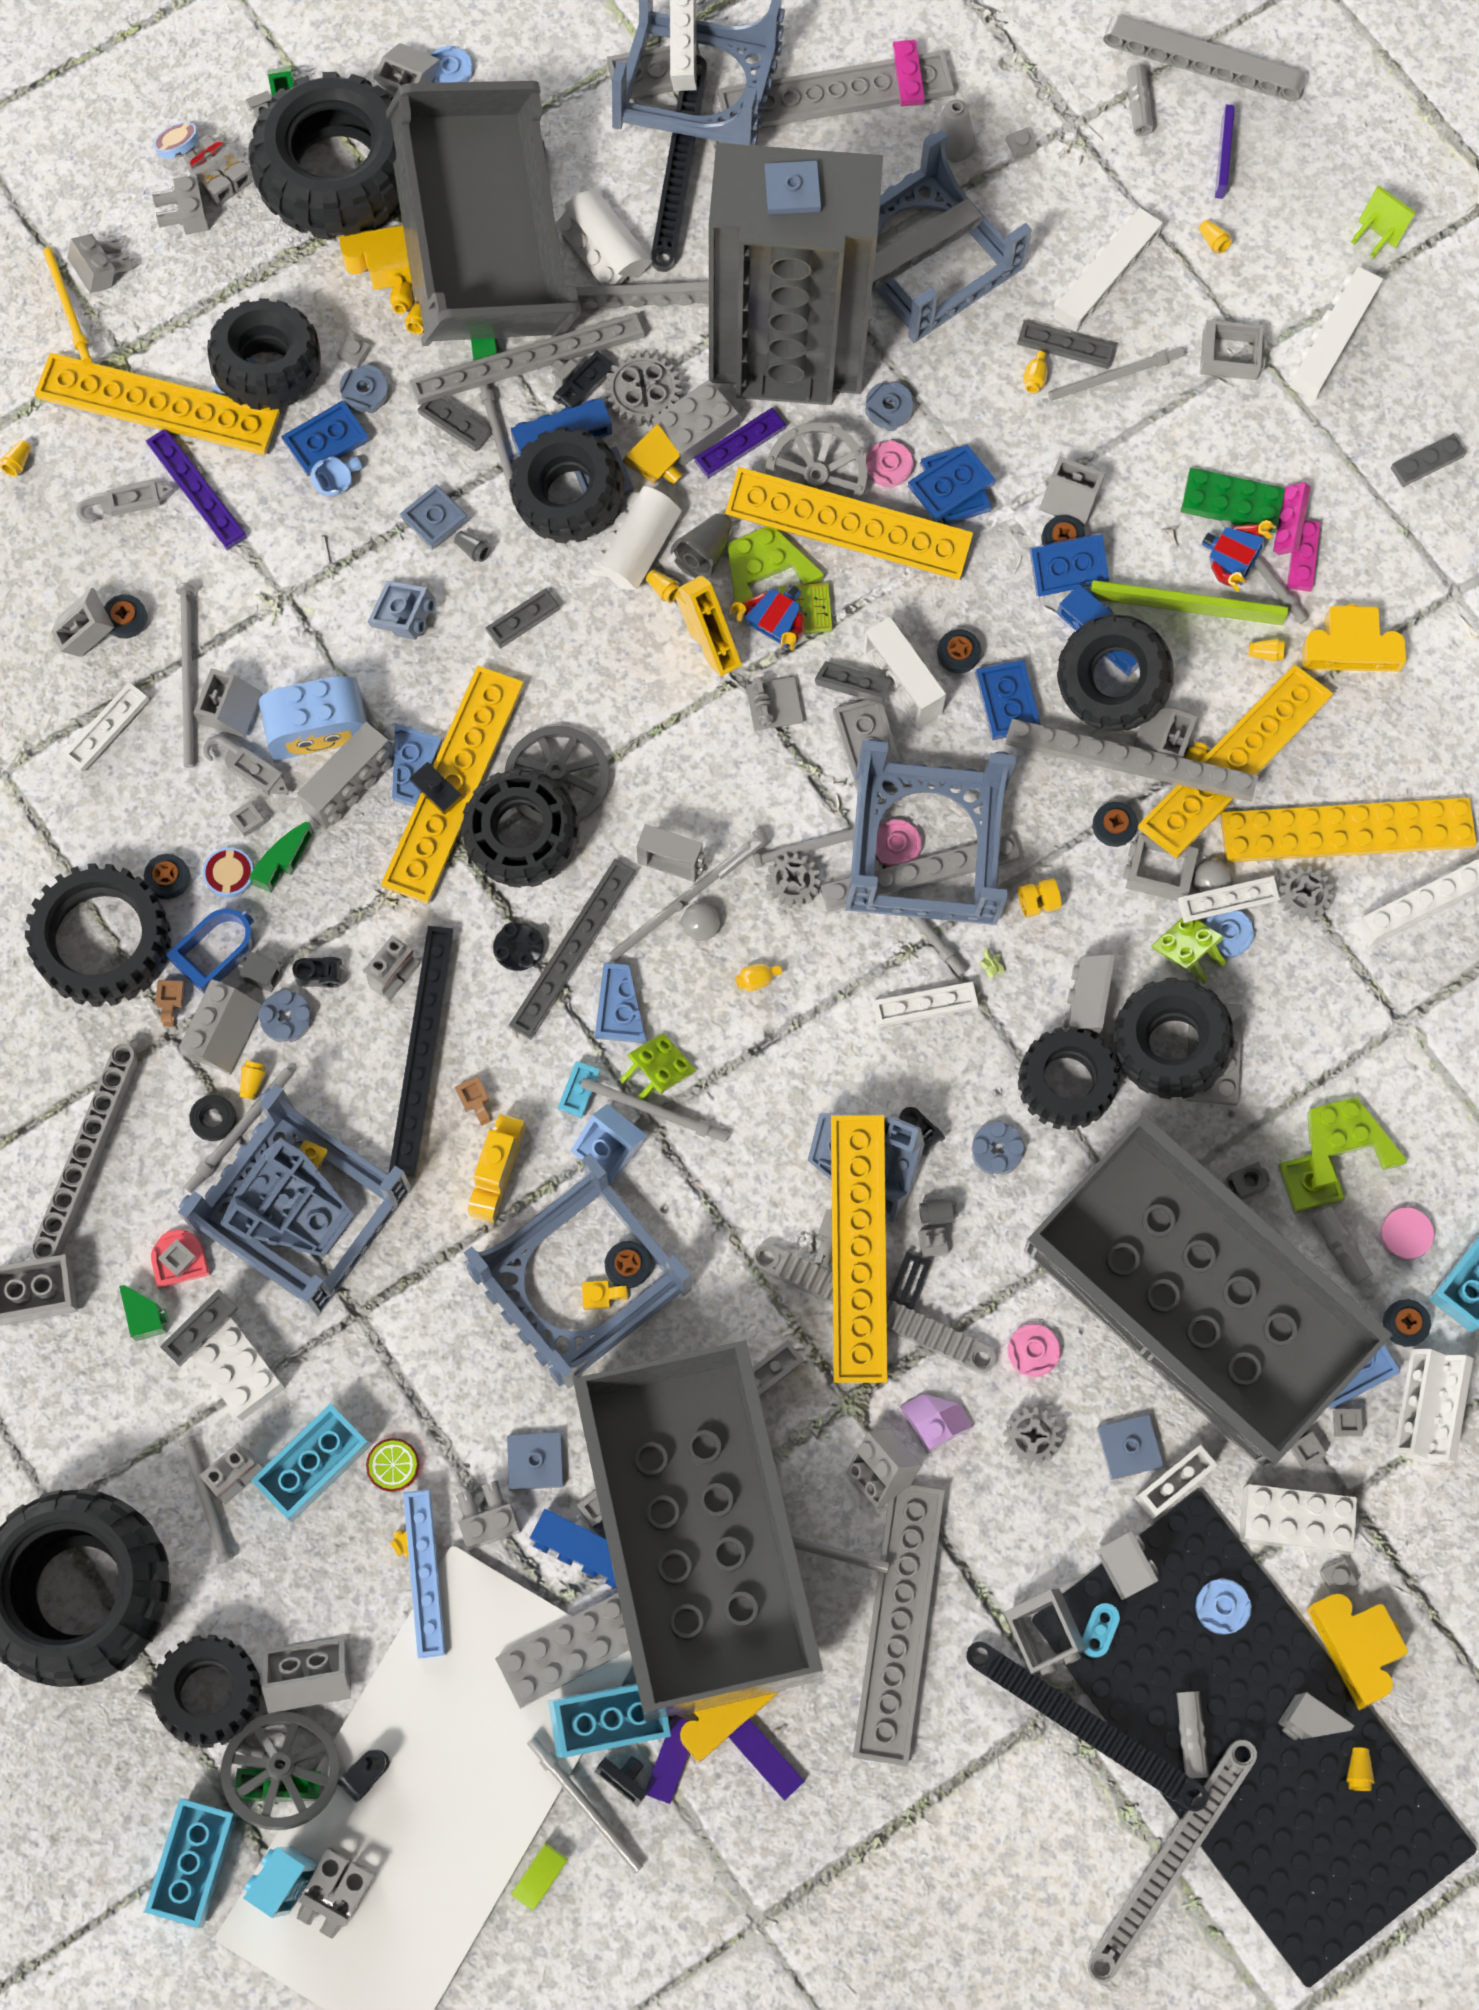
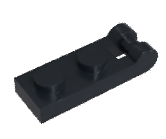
M596 351L555 392L553 400L558 404L562 403L565 408L579 406L607 378V373H612L611 366H615V364L599 351ZM570 392L575 394L572 398L567 396Z

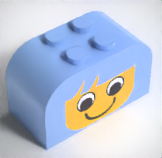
M336 676L277 688L265 693L259 699L267 746L273 761L340 748L367 722L362 694L357 680L352 677Z

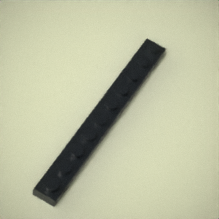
M428 926L389 1167V1173L394 1166H397L404 1171L406 1177L416 1178L454 935L453 928Z

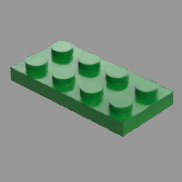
M1190 467L1180 512L1218 521H1230L1241 526L1257 525L1268 520L1276 526L1275 529L1272 528L1268 532L1276 533L1285 488Z

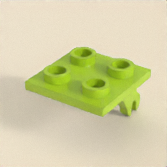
M1378 185L1358 220L1363 226L1353 236L1354 239L1351 243L1356 245L1361 237L1371 228L1383 237L1369 255L1374 259L1387 243L1394 248L1399 245L1416 212Z
M1181 918L1151 945L1153 950L1185 971L1191 970L1198 981L1201 979L1203 984L1208 982V977L1201 969L1198 960L1206 952L1216 965L1219 963L1221 968L1226 965L1225 959L1221 956L1216 946L1223 940V936L1198 920L1184 923L1183 918Z
M662 1033L627 1055L634 1064L620 1078L622 1084H625L627 1080L630 1081L642 1070L651 1082L637 1098L646 1100L655 1090L661 1094L695 1074L697 1070L665 1033Z

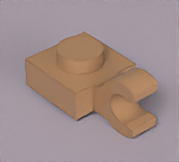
M158 980L155 1005L157 1008H162L161 1022H163V1027H174L175 1008H183L184 981Z
M477 1076L455 1086L465 1111L468 1112L474 1109L481 1126L491 1122L483 1105L490 1100L479 1077Z

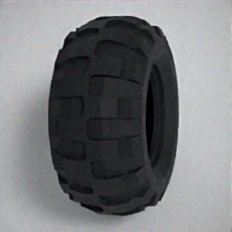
M322 72V78L310 80L308 75L294 80L293 87L286 91L281 88L271 97L268 109H262L252 130L253 139L249 143V162L255 187L258 189L262 201L273 214H278L285 224L303 234L306 231H310L314 237L332 240L333 235L349 236L359 234L368 228L377 230L388 222L391 213H398L400 204L393 165L396 160L391 120H387L386 110L393 96L379 85L373 87L372 83L364 77L351 74L349 78L340 77L337 72ZM333 136L355 139L363 143L370 150L367 158L358 168L342 176H318L306 171L299 165L303 154L310 146L322 139Z

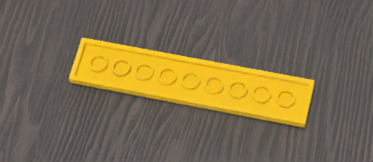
M54 353L49 354L34 393L36 399L160 430L166 429L168 432L266 456L280 416L279 409H250V406L247 404L239 405L227 396L95 363L84 364L82 360Z
M742 467L737 469L725 515L957 581H960L973 532Z
M1294 664L1200 762L1258 775L1332 699L1334 693ZM1176 785L1139 823L1138 829L1174 858L1178 859L1235 798Z
M477 665L433 765L462 795L463 799L444 815L422 793L420 794L381 882L383 888L426 904L430 903L460 834L466 802L470 801L473 791L483 781L524 687L523 681Z
M1470 798L1222 812L1220 815L1226 863L1475 848L1477 845Z
M884 1115L831 1116L834 1383H887Z

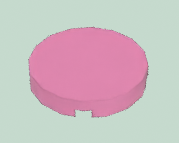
M894 440L876 443L869 449L865 460L869 478L874 483L883 487H896L903 484L909 479L913 470V459L910 450L902 443Z
M892 819L885 821L877 831L875 858L886 867L917 860L922 845L919 831L905 820Z
M1399 1208L1391 1212L1384 1220L1380 1230L1381 1241L1385 1249L1402 1260H1415L1423 1256L1431 1248L1434 1240V1229L1429 1218L1421 1211L1413 1208Z
M1027 1324L1018 1328L1011 1336L1007 1346L1008 1359L1012 1367L1027 1377H1042L1050 1373L1057 1365L1061 1355L1060 1343L1056 1335L1039 1324Z

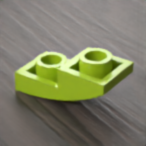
M544 1843L530 1862L526 1872L512 1889L510 1895L534 1911L559 1875L568 1858L547 1843Z

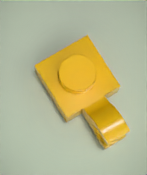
M608 1281L582 1282L583 1309H610V1301L628 1300L627 1286L609 1288Z

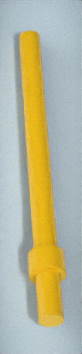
M45 248L43 254L72 331L74 347L79 351L82 362L89 364L92 358L88 350V340L86 335L82 334L53 250Z

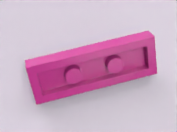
M916 40L893 41L892 48L901 107L924 105V92Z
M1306 482L1285 487L1273 552L1277 555L1299 551L1311 488Z
M1304 520L1299 551L1293 552L1290 555L1287 579L1288 589L1311 592L1313 588L1320 522Z

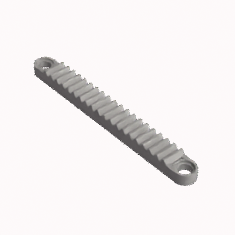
M762 1244L754 1251L753 1261L757 1269L833 1305L832 1273L829 1270L822 1269L808 1260H803L799 1256H795L770 1244ZM763 1251H769L773 1254L774 1261L771 1264L765 1265L760 1262L759 1255ZM886 1298L887 1331L977 1373H987L995 1365L996 1356L993 1349ZM979 1352L986 1353L990 1359L989 1364L979 1366L975 1362V1355Z
M1237 1740L1229 1746L1203 1785L1208 1793L1207 1805L1199 1811L1192 1812L1186 1810V1813L1182 1816L1180 1822L1156 1855L1155 1860L1151 1863L1149 1869L1145 1872L1141 1881L1119 1911L1116 1919L1112 1922L1110 1928L1106 1931L1088 1960L1087 1969L1095 1981L1106 1983L1118 1972L1257 1759V1751L1252 1743L1246 1740ZM1239 1746L1247 1747L1250 1752L1249 1759L1244 1763L1237 1761L1234 1752ZM1200 1791L1193 1799L1192 1806L1201 1803L1202 1794ZM1099 1959L1107 1960L1110 1965L1109 1972L1104 1976L1097 1975L1094 1971V1964Z

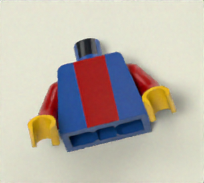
M1265 520L1257 525L1227 527L1220 538L1209 532L1206 534L1202 546L1212 550L1209 556L1211 570L1219 583L1232 587L1236 592L1240 591L1237 585L1242 586L1243 583L1247 582L1245 579L1265 547L1264 538L1262 537L1272 539L1273 535L1268 531L1276 528L1274 524Z
M789 584L783 594L771 589L768 593H762L744 603L735 602L731 606L729 614L738 613L737 621H742L744 615H746L745 619L748 626L779 643L781 647L788 648L790 644L791 651L795 649V644L805 634V616L801 605L796 603L802 592L792 584Z

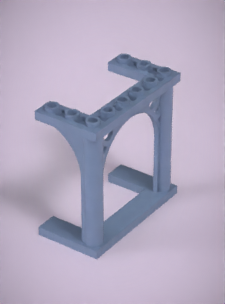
M639 0V23L627 63L617 61L612 77V128L622 130L623 123L728 144L756 146L758 140V132L756 131L757 128H761L763 121L761 110H766L768 102L766 92H771L773 77H771V73L775 74L777 70L778 59L775 58L776 55L780 56L783 42L779 41L782 39L784 25H780V23H783L785 9L781 8L782 0H771L768 12L760 20L748 25L725 26L696 20V43L716 47L729 53L742 66L746 76L745 90L733 106L720 113L705 116L689 115L629 103L649 34L670 38V15L653 12V0ZM751 56H759L761 58L757 63L750 64L746 62L747 58ZM752 70H756L755 75L751 74Z
M943 129L935 134L928 135L923 141L920 169L913 174H907L900 183L895 186H889L880 195L877 241L883 226L889 219L904 210L916 207H929L946 212L960 202L969 199L950 169L946 157L948 135ZM924 188H928L931 192V196L927 200H922L919 197V192ZM937 194L939 195V196H938V199L941 200L942 202H936V201H935ZM912 196L914 197V200H912V201H907V200L910 199ZM978 210L983 217V221L969 234L997 265L938 306H936L938 293L933 287L912 300L893 278L875 289V291L909 328L908 338L914 344L1024 269L1032 232L1027 223L1007 235V240H1005Z
M879 739L863 740L855 779L859 780L851 880L845 902V911L997 925L1007 901L1008 891L998 889L1003 797L1015 767L1016 755H1009V753L1004 751L990 753L984 772H977V770L971 768L954 770L949 766L934 768L920 763L914 765H903L898 761L885 763L888 743L882 742ZM883 782L893 783L897 787V794L890 795L885 792L882 787ZM902 784H906V785L911 784L912 787H911V788H903V787H902ZM950 788L954 790L961 789V791L959 793H953L951 792ZM967 791H978L979 798L976 801L969 803L964 800V794ZM916 793H934L955 801L968 813L977 833L973 905L875 895L878 877H874L878 826L884 813L896 801ZM880 797L886 800V803L878 804ZM983 804V808L980 807L979 809L981 814L975 813L973 809Z
M274 1084L271 1089H266L260 1098L261 1103L259 1106L267 1119L264 1123L260 1122L255 1127L251 1140L248 1144L244 1143L239 1148L236 1160L232 1165L228 1164L224 1168L220 1176L222 1177L216 1186L213 1185L208 1189L205 1199L193 1191L191 1195L185 1196L181 1201L178 1213L198 1234L205 1233L300 1299L309 1311L319 1317L412 1188L404 1171L394 1166L388 1174L300 1114L294 1109L285 1091ZM279 1132L285 1133L288 1142L294 1145L295 1135L298 1137L296 1140L303 1143L305 1140H308L327 1149V1155L324 1160L384 1200L325 1281L316 1275L313 1278L309 1277L264 1246L259 1240L242 1238L221 1225L224 1217L220 1213L221 1207L231 1202L232 1197L229 1196L236 1192L234 1189L239 1188L243 1182L242 1179L246 1178L247 1172L250 1168H253L262 1152L267 1149V1146L269 1145L270 1147L274 1144V1138Z
M591 1153L582 1159L585 1178L514 1234L487 1250L478 1252L471 1246L463 1252L466 1257L464 1264L470 1277L477 1285L482 1282L487 1289L484 1294L493 1305L498 1303L504 1311L501 1315L510 1326L515 1323L520 1330L517 1333L519 1338L526 1346L531 1343L537 1351L533 1355L542 1366L548 1364V1371L559 1387L564 1384L567 1389L574 1385L573 1378L579 1376L680 1293L684 1297L692 1290L691 1274L675 1255L669 1258L609 1186L606 1171ZM601 1196L636 1240L648 1251L650 1257L665 1275L604 1324L584 1331L563 1330L547 1323L532 1308L525 1291L526 1266L532 1253L543 1240ZM517 1259L521 1261L519 1268L507 1266L510 1262L514 1265ZM504 1273H514L518 1276L519 1280L515 1285L506 1286L499 1281V1278ZM518 1291L521 1297L519 1300L515 1301L513 1300L515 1299V1296H513L512 1294H506L505 1292ZM518 1308H525V1309H524V1310L522 1311V1313H521V1311H520ZM533 1313L534 1318L532 1320H528L527 1314ZM537 1323V1328L535 1330L532 1325H535ZM546 1330L553 1334L549 1346L547 1345L548 1339L546 1335L542 1336ZM561 1336L567 1337L570 1345L567 1353L560 1355L555 1350L556 1341ZM577 1337L583 1338L585 1342L578 1344L580 1348L575 1350V1339Z

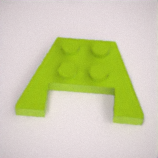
M764 527L727 543L735 602L744 603L754 598L748 586L790 568L794 569L802 585L815 584L824 579L823 573L776 529Z
M1357 1097L1312 1108L1307 1112L1309 1144H1311L1312 1150L1310 1163L1311 1168H1313V1190L1335 1184L1338 1181L1329 1157L1373 1146L1383 1171L1403 1166L1407 1163L1403 1154Z

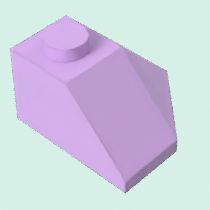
M921 1394L900 1406L927 1454L973 1427L960 1403Z

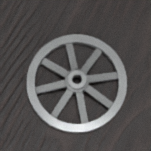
M811 422L790 429L776 441L767 458L765 474L774 476V467L777 465L804 475L803 478L794 481L795 483L808 484L809 487L827 492L825 484L828 483L855 491L851 498L859 501L866 487L867 466L860 446L850 434L832 424ZM811 432L826 433L817 462L813 461L801 436L802 434ZM835 436L842 440L852 452L825 466L824 462L831 440ZM793 439H795L807 464L806 468L778 457L782 449ZM856 459L858 483L828 475ZM818 472L821 474V477L815 480L812 478V474Z

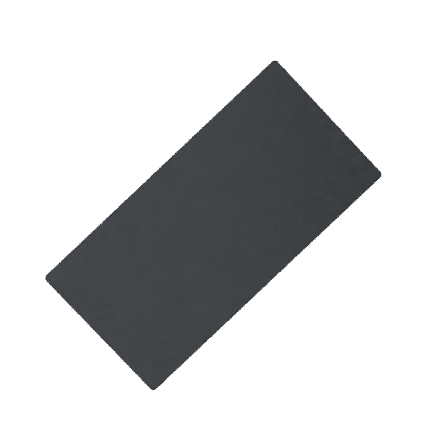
M1196 1491L1138 1535L1145 1546L1143 1553L1148 1561L1152 1560L1159 1574L1156 1576L1158 1581L1121 1600L1103 1564H1101L1062 1594L1081 1637L1096 1606L1103 1603L1111 1604L1118 1610L1120 1617L1110 1647L1103 1656L1092 1658L1082 1652L1079 1654L1081 1659L1068 1665L1064 1661L1062 1663L1107 1723L1183 1773H1185L1183 1750L1180 1744L1181 1734L1179 1731L1180 1721L1177 1693L1200 1691L1202 1717L1205 1725L1204 1734L1207 1740L1206 1753L1209 1776L1234 1741L1246 1740L1254 1745L1257 1751V1759L1200 1845V1848L1305 1987H1312L1473 1856L1477 1848L1368 1707L1362 1710L1357 1708L1334 1662L1201 1491ZM1222 1578L1233 1580L1241 1585L1251 1603L1250 1617L1245 1626L1234 1633L1225 1635L1213 1633L1205 1628L1198 1619L1195 1608L1196 1598L1202 1587L1210 1581ZM1053 1604L1042 1609L1032 1617V1623L1056 1655L1072 1648ZM1101 1613V1622L1108 1623L1109 1616L1106 1613ZM1094 1638L1090 1640V1646L1093 1649L1099 1647L1098 1640ZM1307 1692L1353 1724L1354 1727L1351 1731L1295 1740L1282 1731L1284 1727L1278 1722L1294 1696ZM1245 1746L1237 1747L1234 1752L1236 1760L1241 1763L1246 1762L1250 1757L1249 1749ZM1353 1748L1369 1749L1375 1781L1372 1784L1371 1791L1349 1789V1782L1346 1780ZM1209 1777L1192 1779L1203 1786ZM1190 1789L1187 1791L1186 1800L1190 1805L1199 1793V1790ZM1159 1791L1177 1817L1181 1819L1187 1809Z

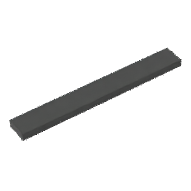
M617 859L613 860L508 1025L510 1029L529 1040L533 1038L633 880L636 870Z

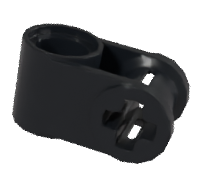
M299 958L292 966L294 979L302 987L337 988L342 985V980L339 979L340 966L342 965V959ZM304 968L311 970L308 976L302 977L298 975L299 971Z
M906 1107L901 1111L898 1119L903 1121V1117L908 1115L914 1117L916 1120V1125L914 1126L921 1128L924 1140L922 1155L926 1157L930 1154L929 1150L939 1141L945 1140V1136L917 1108Z
M382 1750L366 1752L339 1778L337 1784L355 1803L359 1802L371 1790L374 1783L387 1771L390 1763L388 1755ZM371 1757L380 1758L378 1761L380 1768L371 1769Z

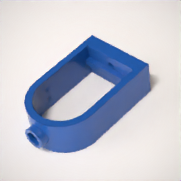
M233 909L216 910L203 919L166 956L204 994L211 979L221 982L241 963L244 957H248L255 941L250 925L255 921L246 911L240 913ZM232 921L244 926L245 938L241 945L208 976L186 956L217 925Z

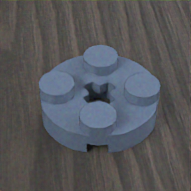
M359 365V368L354 370L351 368L345 372L340 381L342 400L352 410L375 413L388 397L387 380L382 371L374 366ZM365 384L368 385L369 391L361 392L358 389L359 387H364Z
M891 382L890 384L883 385V383H879L868 392L865 413L876 426L885 428L888 431H894L910 419L913 411L912 395L902 384ZM886 402L889 404L890 402H894V408L887 409L885 408V405L883 403Z
M281 990L269 996L263 1002L258 1013L260 1025L264 1033L276 1042H293L300 1039L307 1033L311 1023V1011L306 1000L299 994L288 990ZM282 1012H291L289 1015L291 1020L289 1022L286 1020L279 1021Z
M1002 1122L987 1124L973 1138L971 1148L973 1161L979 1169L987 1174H1008L1019 1165L1024 1151L1022 1138L1014 1128ZM993 1143L1003 1145L1002 1150L1004 1153L1002 1155L1000 1153L994 1155L991 1152Z

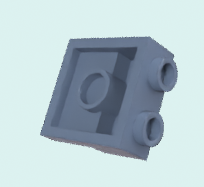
M387 580L370 615L368 624L373 628L392 631L397 637L416 640L418 635L423 634L426 629L425 620L428 613H432L435 610V597L428 588Z

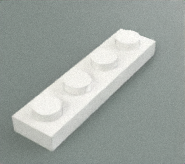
M128 682L62 754L64 759L83 773L149 701L148 696Z
M1274 876L1178 898L1184 923L1280 901Z
M972 981L874 1000L872 1005L877 1027L879 1028L977 1009L978 1001Z

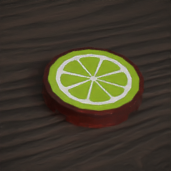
M397 1438L385 1439L376 1444L368 1454L366 1462L367 1475L371 1482L382 1491L391 1493L400 1492L413 1485L419 1475L421 1466L419 1456L414 1447L405 1440Z

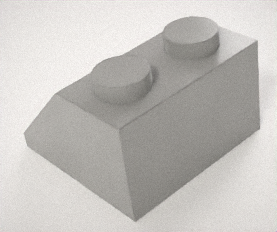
M1307 1692L1294 1696L1278 1722L1284 1727L1282 1731L1295 1740L1351 1731L1354 1727L1353 1724Z

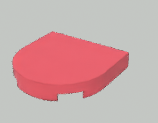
M180 1229L168 1231L160 1237L152 1249L151 1262L158 1289L210 1275L204 1246L194 1234ZM176 1239L197 1258L179 1278L158 1259Z

